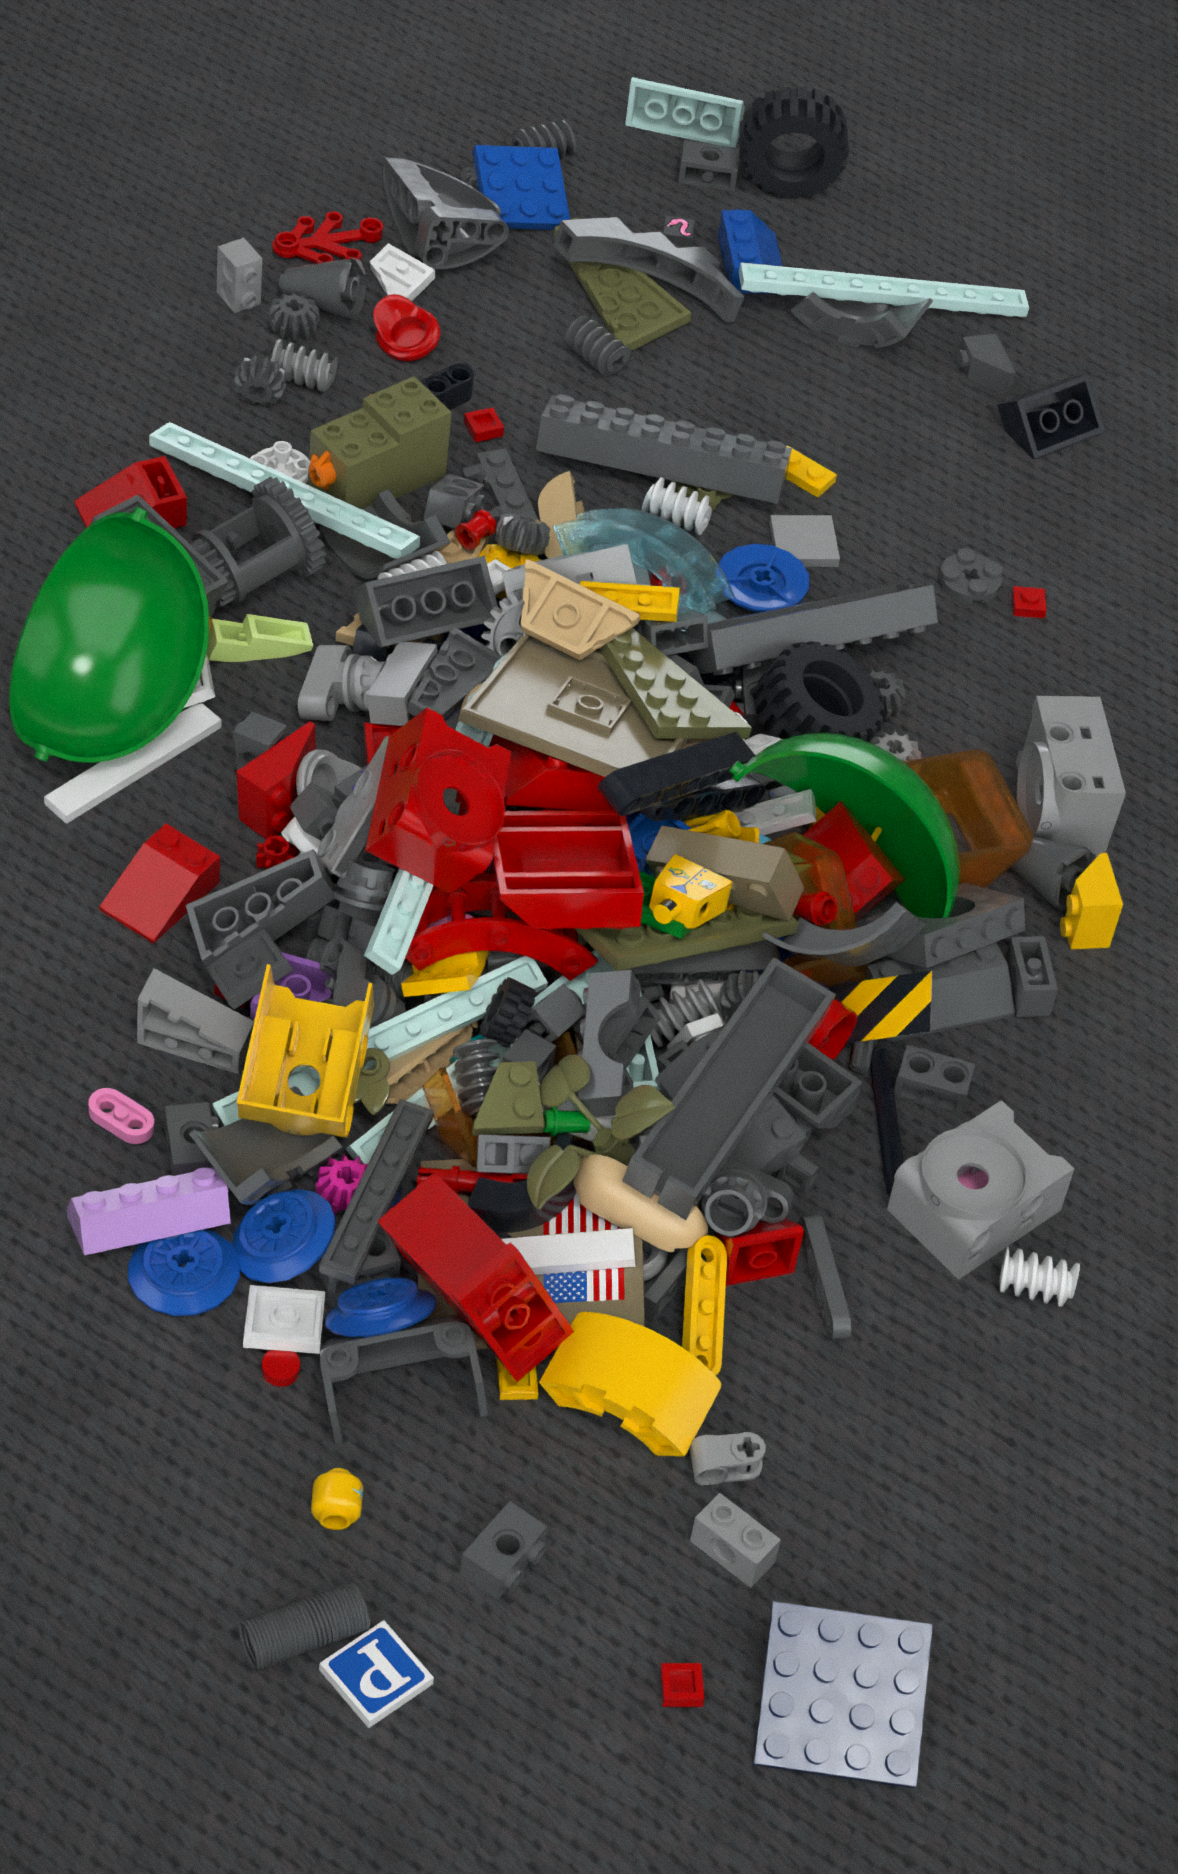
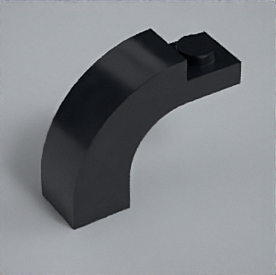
M558 1133L554 1145L560 1146L563 1150L568 1145L574 1146L573 1135ZM479 1177L467 1205L495 1233H514L529 1230L550 1221L568 1206L577 1191L572 1180L564 1189L547 1200L542 1208L538 1210L529 1197L527 1180L506 1183Z

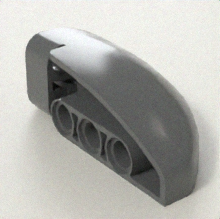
M385 157L382 170L385 196L397 232L409 255L419 257L424 264L433 269H449L463 266L482 258L507 239L509 228L500 217L501 208L485 194L469 184L431 167L407 159Z

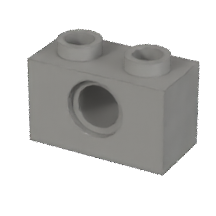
M719 1493L695 1517L690 1541L751 1588L775 1563L781 1539Z

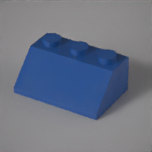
M722 210L718 240L727 280L740 293H754L741 289L738 273L740 264L751 263L782 266L776 235L751 210Z

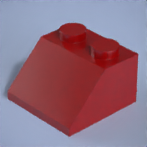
M785 1218L778 1223H768L760 1220L748 1232L735 1236H726L715 1231L714 1237L724 1244L727 1251L726 1286L794 1273L804 1233L802 1225Z

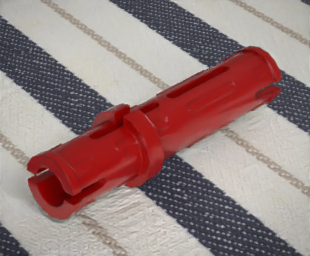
M419 1166L418 1174L420 1176H417V1186L435 1172L459 1195V1192L472 1193L479 1177L499 1182L515 1183L527 1180L528 1173L476 1172L461 1170L460 1166H452L451 1169L423 1168Z

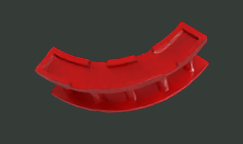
M495 873L478 874L451 894L433 886L405 956L415 968L421 971L431 964L458 954L476 951L512 952L528 956L551 966L569 981L598 963L597 957L579 944L578 932L574 928H556L554 930L533 929L523 920L506 918V912H515L500 900ZM492 910V917L466 919L465 912ZM451 916V922L429 928V924Z

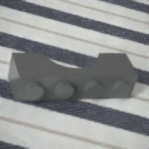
M632 970L589 973L588 988H584L583 991L586 1018L582 1019L580 1023L581 1036L584 1041L583 1050H579L578 1055L589 1064L591 1073L589 1082L582 1089L575 1092V1094L594 1117L616 1115L615 1109L618 1102L633 1089L634 1082L625 1065L608 1058L609 1046L614 1036L624 1026L639 1019L641 987Z

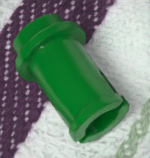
M557 1107L543 1111L545 1125L543 1132H549L551 1136H556L557 1133L588 1134L590 1131L591 1123L581 1111L558 1110Z

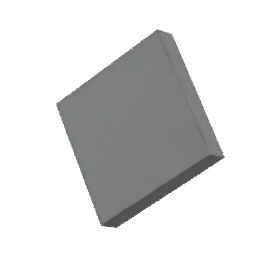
M770 515L769 526L773 546L790 552L805 567H839L840 556L832 515Z

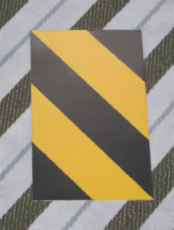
M932 970L829 986V991L836 994L834 1000H839L857 1015L856 1026L846 1044L931 1032Z

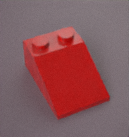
M308 722L236 771L239 820L264 839L282 832L294 818V814L289 806L298 797L296 790L297 771L302 759L309 752L316 750V733L313 722Z
M843 801L835 805L791 845L794 851L813 860L807 874L818 892L826 891L837 900L838 912L836 916L842 924H855L906 880Z
M165 823L141 846L99 906V910L154 944L187 913V904L205 897L220 883V856Z

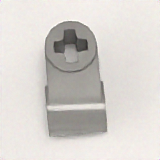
M753 1432L717 1436L703 1435L694 1438L689 1450L695 1482L699 1485H710V1483L715 1485L722 1482L755 1479L762 1471V1459L766 1449L764 1440ZM744 1442H747L746 1449H743ZM747 1465H751L750 1471L747 1472Z

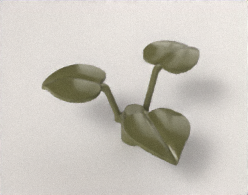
M572 1054L561 1059L558 1065L550 1069L539 1086L541 1103L547 1108L558 1107L570 1098L598 1131L593 1139L596 1153L573 1145H568L564 1150L558 1145L550 1146L533 1161L528 1171L527 1191L533 1205L540 1210L547 1200L559 1193L573 1180L580 1168L579 1155L585 1157L603 1155L628 1166L636 1152L635 1147L629 1143L628 1138L635 1136L675 1109V1105L655 1087L640 1085L630 1090L618 1102L615 1109L617 1117L611 1120L612 1129L604 1128L575 1094L590 1080L589 1064L579 1055Z

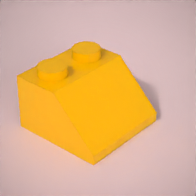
M1100 853L1075 880L1072 894L1067 896V911L1065 917L1060 919V932L1062 937H1067L1070 949L1108 948L1111 945L1123 902L1107 853Z

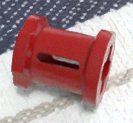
M480 509L473 514L470 521L460 523L455 528V535L458 542L464 548L473 550L478 547L480 540L485 536L489 537L495 533L497 524L489 512Z

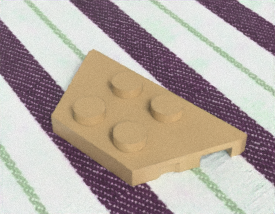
M529 559L526 560L523 610L521 615L522 632L581 660L631 629L640 621L638 613Z

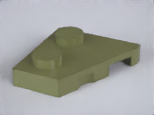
M536 1061L499 1062L473 1124L472 1136L478 1134L543 1133L545 1125Z

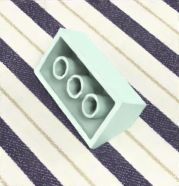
M632 77L625 125L736 148L739 138L740 121L743 120L745 106L741 100Z

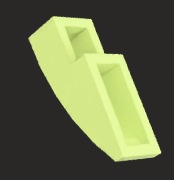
M247 614L243 623L218 619L211 620L207 656L211 661L222 662L283 658L311 651L313 643L308 623Z

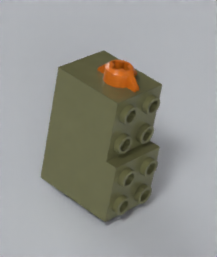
M415 376L363 398V408L311 430L308 485L359 509L371 506L378 493L389 489L396 499L445 477L452 412Z

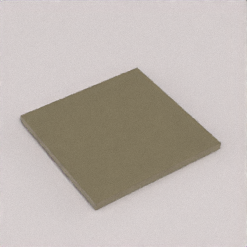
M526 633L521 636L460 710L458 721L604 777L619 768L682 749L689 740L683 738H655L602 652L594 651L585 658L578 660Z

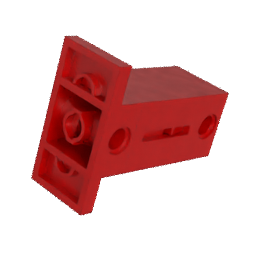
M435 1172L377 1221L406 1262L458 1316L470 1325L471 1330L496 1355L508 1374L516 1382L522 1379L574 1333V1330L519 1250L511 1242L506 1245Z

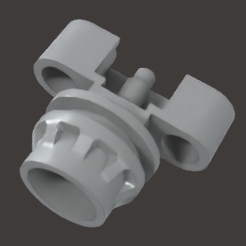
M319 645L299 694L298 714L300 719L332 721L339 704H345L350 712L369 711L364 705L365 693L368 689L370 690L375 682L377 673L381 672L386 662H378L372 656L352 654V649L349 645Z

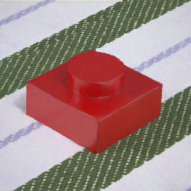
M493 407L464 413V424L474 442L503 437L504 426Z
M1013 586L1011 594L1013 616L1045 618L1047 611L1045 589Z
M661 1663L662 1707H703L702 1663Z

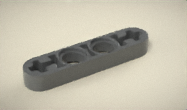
M820 1214L800 1216L799 1225H802L804 1230L802 1246L809 1270H813L810 1271L817 1299L821 1300L818 1303L829 1340L850 1338L851 1317L822 1216Z

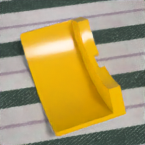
M595 1312L578 1313L571 1324L574 1333L559 1345L539 1381L541 1386L559 1407L575 1408L601 1417L606 1411L622 1419L623 1422L620 1426L642 1441L655 1455L685 1456L721 1389L720 1380L687 1350L651 1329L607 1314Z

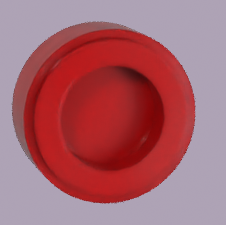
M269 1350L262 1359V1376L265 1381L273 1386L285 1387L293 1384L300 1374V1359L298 1355L291 1351Z

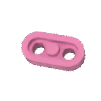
M112 1088L99 1089L90 1096L88 1102L89 1116L96 1124L130 1144H141L152 1137L154 1133V1117L148 1109ZM111 1109L112 1111L109 1113H105L102 1110ZM132 1127H139V1128H141V1129H131V1128H132Z

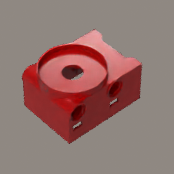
M428 707L389 736L365 851L450 894L478 874H482L493 859L495 837L500 832L505 819L504 789L511 751L498 744L488 748L447 726L441 714ZM445 789L457 790L455 802H460L458 815L450 812L443 801Z

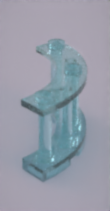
M604 508L576 514V520L566 521L553 526L564 557L628 543L633 563L645 570L649 569L663 582L662 585L664 587L680 588L679 606L704 614L715 610L716 603L735 597L722 569L701 543L682 528L659 516L633 509Z

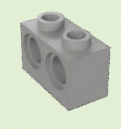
M245 238L218 246L216 292L234 313L260 305L262 282L261 256Z

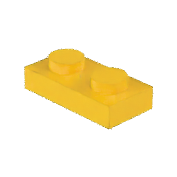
M792 448L786 479L812 495L819 497L836 482L837 474Z

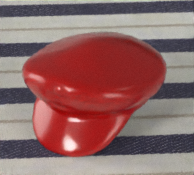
M397 294L385 296L376 304L373 312L374 323L377 328L375 338L379 347L388 356L399 361L411 362L427 356L435 349L440 340L441 330L437 319L430 312L416 306L404 296Z

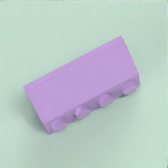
M214 1167L199 1168L194 1172L176 1176H162L157 1180L139 1184L129 1183L120 1188L102 1192H88L83 1196L71 1198L66 1210L68 1220L84 1255L231 1223L228 1187Z

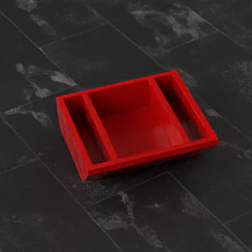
M493 734L489 747L498 744L511 751L504 789V803L506 805L581 811L614 810L597 789L599 783L605 778L604 776Z
M615 810L505 811L503 826L495 837L493 855L499 897L505 905L533 929H625L627 927H640L644 890L626 815L619 817Z

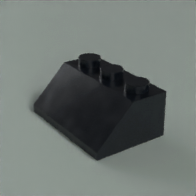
M1089 374L1068 377L997 404L1005 432L1032 459L1105 432Z

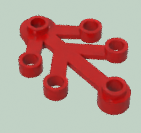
M332 211L325 215L324 222L311 237L302 238L304 234H310L315 229V220L309 216H302L298 218L297 225L291 232L285 231L277 234L272 243V250L276 255L283 258L297 256L315 264L333 261V257L330 254L344 259L355 257L352 259L361 261L362 254L358 249H349L338 244L358 240L376 243L383 236V223L377 218L369 217L360 222V229L331 233L333 229L341 228L343 223L342 214ZM310 248H317L328 253L320 254L310 250Z

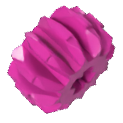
M345 1153L341 1161L330 1157L327 1166L320 1167L318 1171L315 1192L330 1203L334 1215L338 1214L341 1210L347 1209L368 1164L362 1165L360 1156L353 1161L348 1160Z

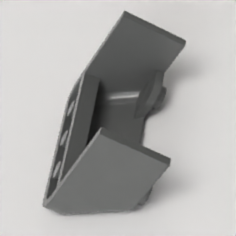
M446 1315L425 1319L413 1326L392 1333L369 1337L338 1336L327 1340L320 1349V1365L335 1444L343 1443L332 1382L349 1379L355 1374L442 1357L460 1358L468 1356L480 1417L487 1416L483 1379L470 1325L458 1315Z

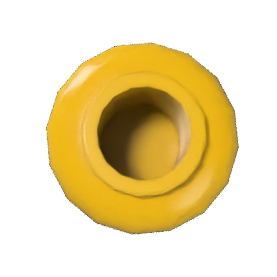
M334 1468L319 1475L313 1483L312 1515L327 1529L343 1530L348 1528L361 1516L363 1484L359 1478L342 1468Z

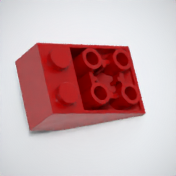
M165 456L135 462L74 501V505L86 528L90 526L94 516L136 495H139L173 528L187 526V496Z

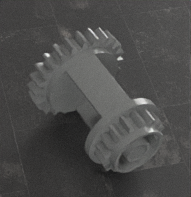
M269 477L254 486V490H252L254 497L251 498L252 507L210 531L203 529L193 535L190 545L229 581L221 599L215 604L216 608L223 607L228 603L231 605L239 604L245 600L247 593L288 569L297 570L300 576L304 574L307 577L323 568V564L326 563L323 558L326 556V553L321 548L324 546V543L318 538L321 534L316 530L315 521L311 518L308 509L301 503L300 497H294L293 489H287L285 482L282 481L280 483L277 477L274 479ZM260 535L268 548L237 565L230 552Z

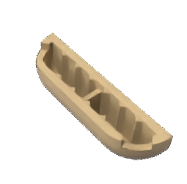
M570 471L553 478L546 484L539 495L538 509L540 521L545 522L550 528V539L544 552L548 559L590 549L582 500L576 502L573 485L575 480Z
M478 1021L448 1033L391 1061L390 1071L386 1077L390 1086V1095L386 1103L398 1104L400 1099L406 1101L452 1063H450L449 1059L454 1055L453 1050L455 1047L471 1039L473 1027H478Z
M591 1155L580 1160V1168L573 1182L580 1196L579 1202L589 1211L622 1229L633 1228V1235L668 1252H674L675 1248H689L699 1238L708 1235L707 1221L697 1207L694 1208L687 1220H684L658 1204V1195L654 1194L650 1199L624 1183L622 1180L628 1166L603 1155Z

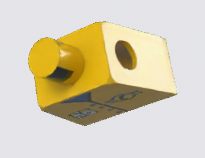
M674 854L654 883L649 907L653 911L655 919L661 924H668L672 920L683 923L687 929H694L726 911L733 881Z

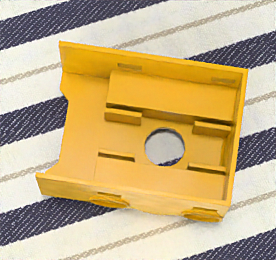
M267 964L237 1098L238 1118L270 1123L277 1129L293 1135L324 1133L348 1138L353 1117V1104L357 1095L360 1071L366 1056L368 1033L374 1009L372 983L368 984L365 1001L356 1000L350 1005L343 1007L296 998L288 987L274 985L271 965ZM300 1066L312 1067L320 1076L318 1089L308 1096L295 1094L288 1085L290 1073Z

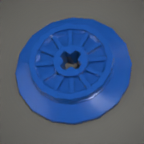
M749 544L736 547L724 554L716 567V582L722 594L735 605L754 612H765L797 605L802 602L809 590V574L803 563L790 552L773 545Z
M302 1189L278 1192L257 1202L242 1218L233 1234L232 1246L239 1257L240 1272L250 1280L273 1283L289 1280L309 1270L325 1254L334 1236L336 1218L330 1203L318 1193Z
M208 1229L141 1243L136 1247L128 1263V1283L136 1298L150 1309L171 1316L197 1315L216 1308L232 1295L240 1279V1261L232 1244L215 1231Z
M397 1277L370 1280L351 1287L338 1297V1305L326 1315L325 1326L332 1333L347 1337H369L392 1333L413 1326L427 1318L436 1309V1296L427 1290L418 1289L417 1284L411 1279Z

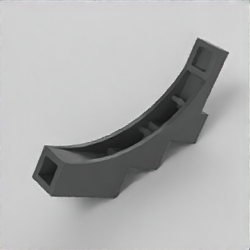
M618 217L561 220L553 246L568 262H599L644 272L667 281L708 304L725 322H735L744 296L718 271L720 262L704 246L676 248L661 232L632 233Z

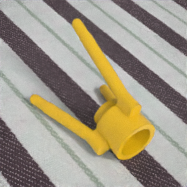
M730 810L682 821L689 827L698 826L688 829L689 831L705 832L706 834L732 839L741 833L740 822L737 816Z

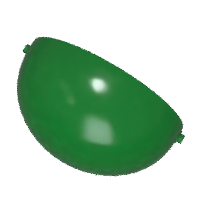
M135 507L134 512L130 513L117 512L104 516L79 534L67 547L48 574L27 616L13 661L9 688V706L11 721L16 734L25 744L36 750L34 757L47 762L49 756H56L70 761L96 763L110 761L135 752L154 740L175 720L191 697L199 680L209 639L208 601L202 579L192 558L184 547L163 528L148 521L146 518L148 512L141 508Z
M810 733L780 740L760 751L747 763L742 764L737 761L729 769L733 774L732 778L736 782L740 781L747 773H758L786 785L797 793L811 789L815 796L816 807L825 814L840 801H843L870 836L877 827L882 828L876 843L906 879L894 889L906 909L915 916L922 918H948L956 900L960 877L959 855L952 826L945 810L929 786L915 771L888 751L872 743L846 735Z

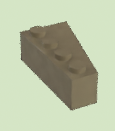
M661 826L645 859L654 877L657 878L672 856L677 854L733 881L728 903L787 922L790 921L804 890V886L786 849L776 846Z

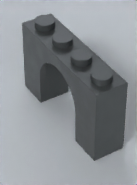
M962 883L958 886L954 907L948 918L918 917L926 923L925 927L907 945L893 954H887L886 957L929 968L1025 931L1024 898L969 883ZM886 912L867 918L866 923L869 924L877 920Z

